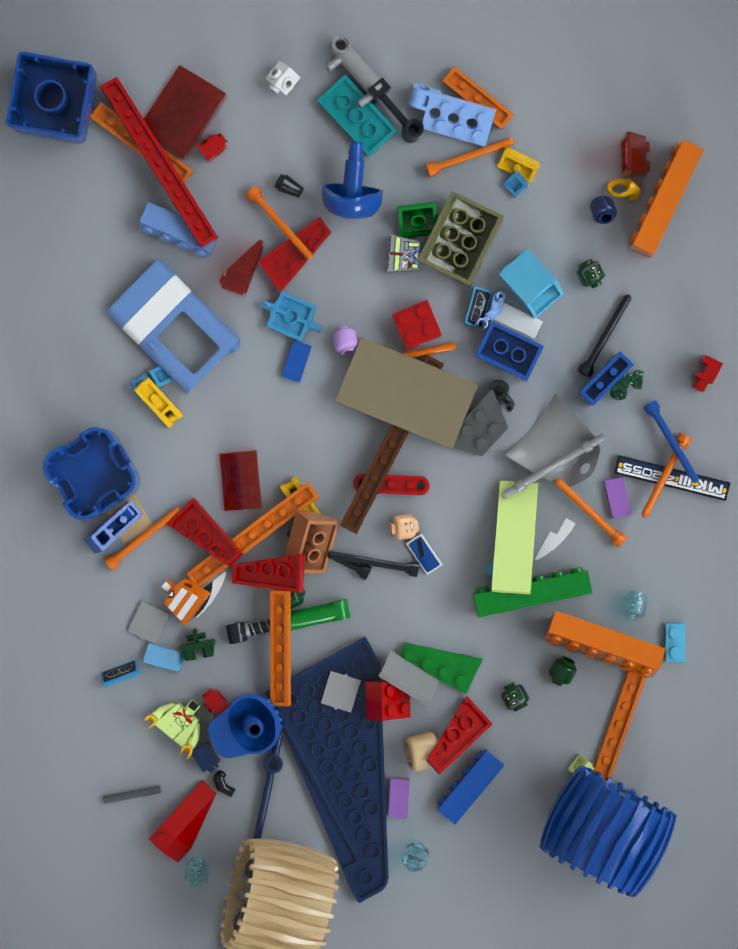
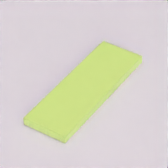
M500 481L491 590L492 592L531 594L538 483H532L524 491H518L505 498L502 492L515 485L514 482L516 481Z

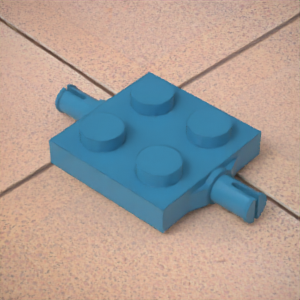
M281 291L278 300L274 304L265 300L262 301L263 304L260 307L271 311L266 327L302 342L305 333L309 329L321 332L320 329H322L323 325L313 322V315L317 306Z

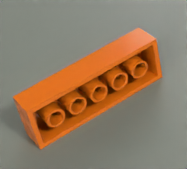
M684 139L680 144L676 143L670 153V156L673 158L671 161L668 160L662 170V173L665 175L657 181L653 189L656 193L649 198L645 206L648 210L646 213L643 212L637 223L640 227L638 231L635 230L629 239V242L632 243L631 249L650 258L655 254L704 151L703 148Z
M555 611L550 617L543 638L549 645L564 646L569 652L576 653L578 651L584 653L583 656L587 658L601 659L602 663L607 665H619L620 669L631 672V670L636 671L639 676L645 678L653 677L659 671L666 648L559 611Z

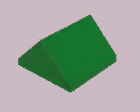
M436 202L397 206L400 236L402 238L431 234L437 222Z

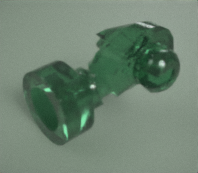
M635 370L633 373L627 374L625 377L623 376L611 388V397L618 401L626 399L627 388L630 384L633 389L641 390L644 371Z

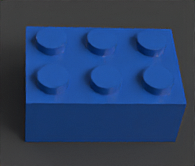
M492 321L475 357L517 378L528 381L544 346Z

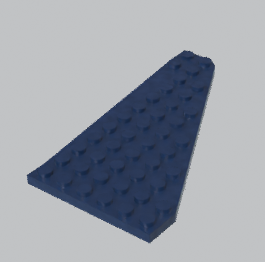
M366 636L291 677V706H275L274 708L279 711L278 716L282 718L280 724L283 725V731L349 887L358 903L381 892L386 887L389 878L383 721L367 720L365 688L366 681L381 680L378 676L381 668L380 662ZM331 671L343 675L348 674L349 677L361 680L351 712L341 709L335 710L334 707L321 703ZM269 689V690L265 691V694H266L267 698L270 699V689Z

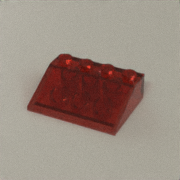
M179 65L144 120L159 144L186 161L227 99V95L211 83Z

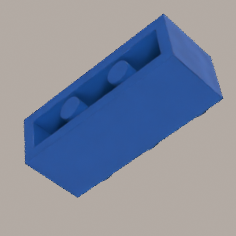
M621 351L618 352L578 394L591 407L594 406L634 364Z

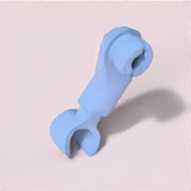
M502 291L493 294L490 310L484 315V318H480L475 322V326L479 322L483 323L481 330L487 328L488 322H491L501 313L505 300V294H502Z

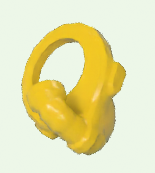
M630 178L627 180L615 179L607 185V191L610 195L615 197L629 196V202L638 199L641 194L640 187ZM622 185L627 190L622 193H615L612 191V188Z

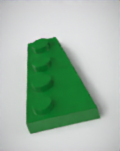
M406 642L399 655L437 680L464 693H467L483 660L482 658Z

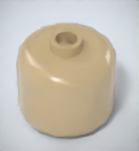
M432 732L412 735L404 741L406 759L413 772L432 769L426 761L438 742L437 737Z

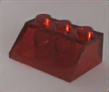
M258 450L219 454L224 511L263 508Z

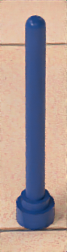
M657 400L648 403L643 407L646 414H649L650 417L653 416L693 483H697L699 478L660 415V405Z

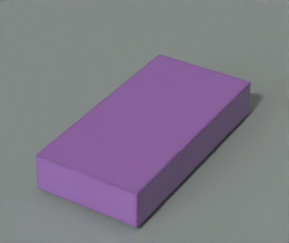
M623 477L604 481L612 518L632 514Z
M390 778L388 817L407 818L409 779Z

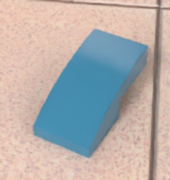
M158 366L129 384L134 391L135 387L145 378L149 377L158 388H161L173 381V379ZM135 392L137 398L141 399V397Z

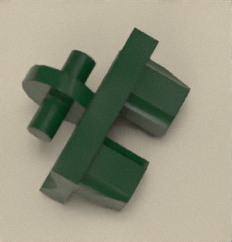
M194 628L193 634L186 636L187 641L194 640V643L180 646V652L183 651L185 660L190 661L197 659L195 649L202 648L204 658L214 656L216 642L215 639L199 641V639L206 638L205 632L198 633L197 628Z

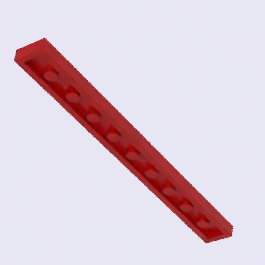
M118 77L101 85L102 92L199 246L203 248L217 240V234Z

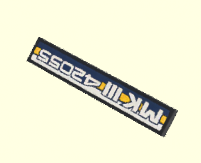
M618 455L614 474L657 484L665 466ZM673 468L664 485L726 501L731 482L697 474L699 481L693 483L686 471Z

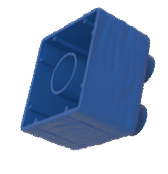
M19 52L6 125L21 134L76 144L84 143L87 137L97 81V74L93 66L85 62L60 59L30 52Z

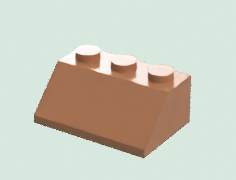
M297 511L284 556L305 554L304 573L325 574L329 561L327 554L332 551L340 521L313 511Z

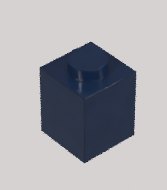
M209 741L192 751L191 755L203 773L207 770L210 773L219 767L217 763L220 762V758Z

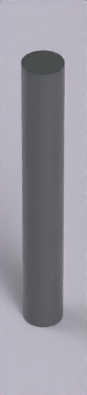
M159 785L103 796L104 804L158 794L161 793V788Z

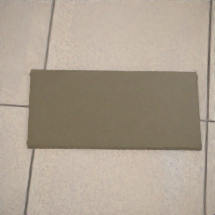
M361 337L339 393L335 397V402L453 449L475 391L478 389V384Z

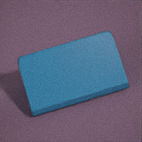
M148 643L143 663L180 672L184 661V654L180 651Z

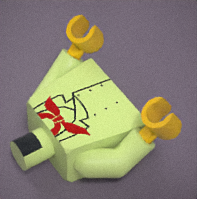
M193 699L186 706L180 702L178 704H165L158 707L150 716L144 718L142 723L149 720L151 725L148 729L156 725L182 747L180 755L183 751L188 752L189 755L186 759H189L192 750L200 739L201 726L198 723L200 719L194 715L200 708V705Z

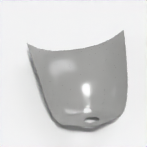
M555 393L536 423L505 456L535 473L580 447L584 441L592 440L595 436ZM599 444L593 447L594 450L576 457L579 459L577 463L574 464L573 460L542 478L554 484L555 480L560 478L569 487L586 480L595 471L600 455ZM586 463L590 464L589 471L581 474V467Z

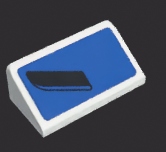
M422 533L406 543L427 575L443 565Z

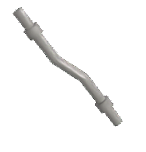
M600 434L590 441H584L580 447L523 480L519 479L514 482L515 485L504 490L502 494L505 498H508L518 491H524L528 485L585 452L588 453L594 450L593 447L606 440L604 435Z

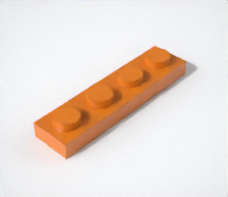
M455 66L443 79L442 82L462 99L496 109L492 123L502 130L514 116L512 112Z

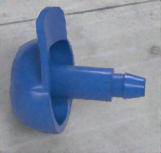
M352 141L348 151V159H345L343 184H324L322 186V200L326 209L334 215L346 219H364L373 216L379 210L382 203L383 190L362 186L365 163L362 160L363 146L362 142Z
M252 693L241 695L234 699L228 709L211 721L208 726V733L219 755L225 758H234L246 754H262L275 746L283 725L280 724L282 718L278 716L279 711L274 709V704H270L269 698L265 699L260 695Z

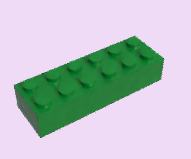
M575 567L565 574L564 571L552 572V576L546 578L545 575L533 576L531 594L492 592L491 589L488 590L487 586L477 588L476 592L473 593L477 616L483 617L592 594L588 570H583V567Z

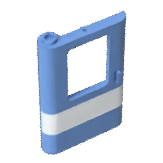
M160 259L154 262L106 312L186 394L230 351L234 353L241 346L239 344L241 340ZM181 312H185L219 346L218 352L195 374L158 339L159 334Z

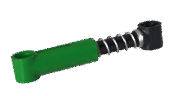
M347 599L291 611V631L351 618ZM266 619L262 622L257 620V623L253 624L244 623L243 621L225 625L229 644L244 642L252 637V635L257 636L261 633L265 635L266 632H270V620Z

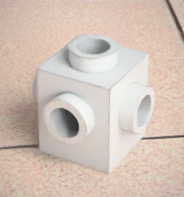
M279 61L265 79L270 83L269 87L277 94L281 92L287 95L301 77L289 66Z

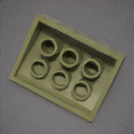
M451 191L418 261L471 288L501 227L504 216Z

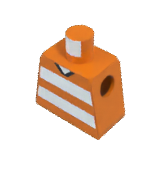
M185 578L177 585L170 579H167L161 587L170 594L164 604L183 625H186L193 619L211 594Z

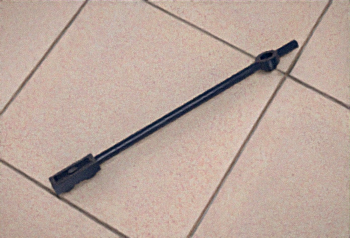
M279 736L275 746L272 748V753L265 758L263 763L264 769L267 771V777L253 839H261L274 776L283 766L282 758L279 756L283 736ZM271 760H275L277 762V765L275 767H272L270 765Z

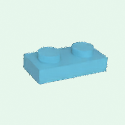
M665 623V662H685V623Z

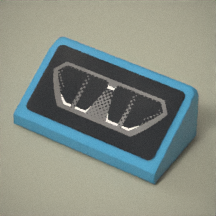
M474 286L464 324L483 328L482 322H479L477 326H475V322L480 318H484L493 292Z
M133 660L103 671L101 673L103 687L105 688L140 675L141 671L137 661Z

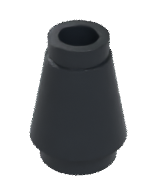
M280 174L274 186L278 189L277 191L298 198L304 190L301 185L287 174Z

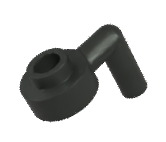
M504 380L493 381L489 391L492 388L497 400L502 399L506 404L505 409L508 412L512 411L515 402L508 395V384ZM501 386L503 388V391L498 392L496 390V387Z

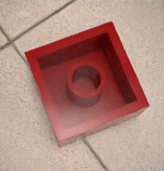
M428 300L392 314L406 351L442 337Z
M385 680L365 682L367 720L387 721L411 718L410 696Z

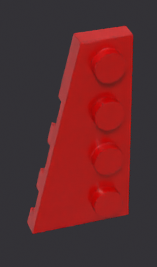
M319 217L295 235L314 254L332 232L322 218ZM288 239L258 262L281 293L308 260Z
M195 498L187 503L167 523L168 526L229 567L244 554Z
M305 554L233 564L232 583L298 593L303 592Z
M468 696L464 698L436 746L426 759L438 774H441L493 725Z

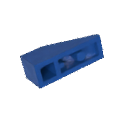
M129 500L94 528L83 540L95 554L102 552L143 514Z

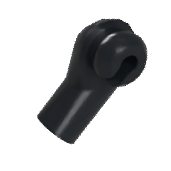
M217 771L213 777L216 789L232 797L235 788L226 784V773L224 771Z

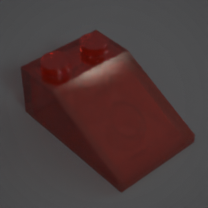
M626 132L622 137V178L645 177L647 172H650V161L646 160V153L650 151L649 141H646V136Z
M258 240L227 269L226 273H222L219 283H221L223 290L245 298L265 246L262 240Z

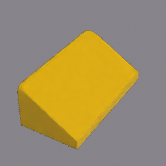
M506 147L497 168L510 174L518 170L531 184L541 163L510 147Z

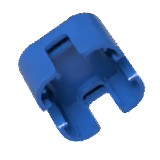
M93 427L79 434V438L49 452L43 463V471L50 484H54L65 500L62 503L65 510L70 516L79 520L93 519L134 495L140 485L139 472L115 433L105 428Z

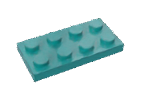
M344 75L317 102L353 141L362 142L363 152L370 157L397 130L371 102L362 108L357 105V102L365 95Z

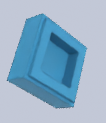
M518 170L502 183L515 198L530 185Z

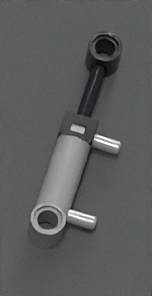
M344 35L335 36L328 49L330 56L334 59L326 65V69L332 71L341 63L366 92L365 96L357 102V105L362 108L369 102L374 105L381 100L403 125L402 138L408 143L416 142L424 131L422 122L417 119L408 120L386 94L391 89L390 85L383 77L380 79L351 46L348 37ZM336 44L341 45L343 47V50H339L336 47ZM409 128L415 129L416 134H412Z

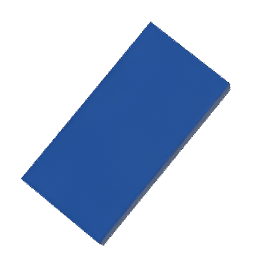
M293 340L282 377L300 383L312 346Z

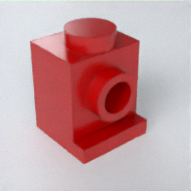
M219 133L215 136H208L203 141L204 145L201 146L199 143L196 146L206 159L212 162L227 149L225 145L227 140Z
M217 688L213 691L209 689L202 695L205 701L203 705L210 713L212 711L215 713L213 715L214 719L230 707V704Z

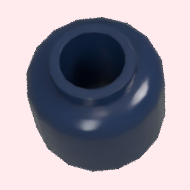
M609 196L596 197L590 204L593 219L597 223L608 224L615 219L617 210L613 199Z

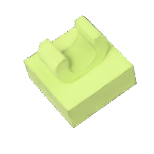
M580 754L568 768L572 773L579 766H586L593 769V771L595 770L593 764Z

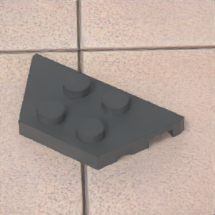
M492 388L465 417L455 441L454 449L483 456L508 429L507 422Z

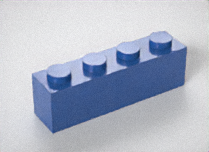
M487 749L484 752L479 751L474 758L475 763L471 767L468 765L461 773L463 777L460 781L455 780L449 788L451 792L447 796L443 795L437 802L439 805L437 810L453 824L460 820L504 767V763Z

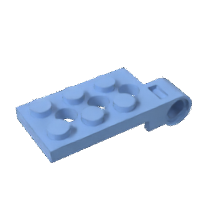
M413 84L408 104L425 110L422 122L425 130L486 146L496 109L441 94L440 90L430 88L424 84ZM432 108H437L440 110L441 114L439 116H433L430 113V110ZM451 113H455L459 116V120L453 122L448 116ZM475 119L478 124L475 127H470L467 124V120Z

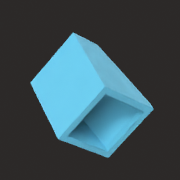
M529 249L518 254L516 259L504 266L499 273L503 282L534 318H537L564 295L556 278Z

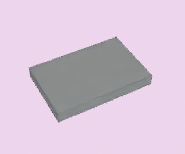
M392 651L388 653L378 675L425 706L430 704L439 680Z

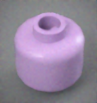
M341 326L332 335L334 349L337 353L343 356L355 353L359 342L354 329L348 328V326Z

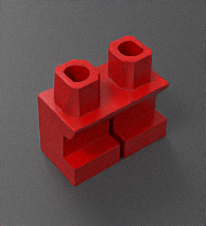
M702 355L699 360L700 363L704 364L701 371L692 375L695 377V380L691 387L700 392H704L708 384H713L723 363L707 355Z

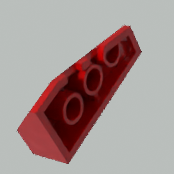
M202 780L150 836L149 840L164 854L179 862L192 848L216 796V792Z

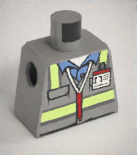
M390 235L387 273L418 271V262H420L418 258L422 252L420 251V242Z

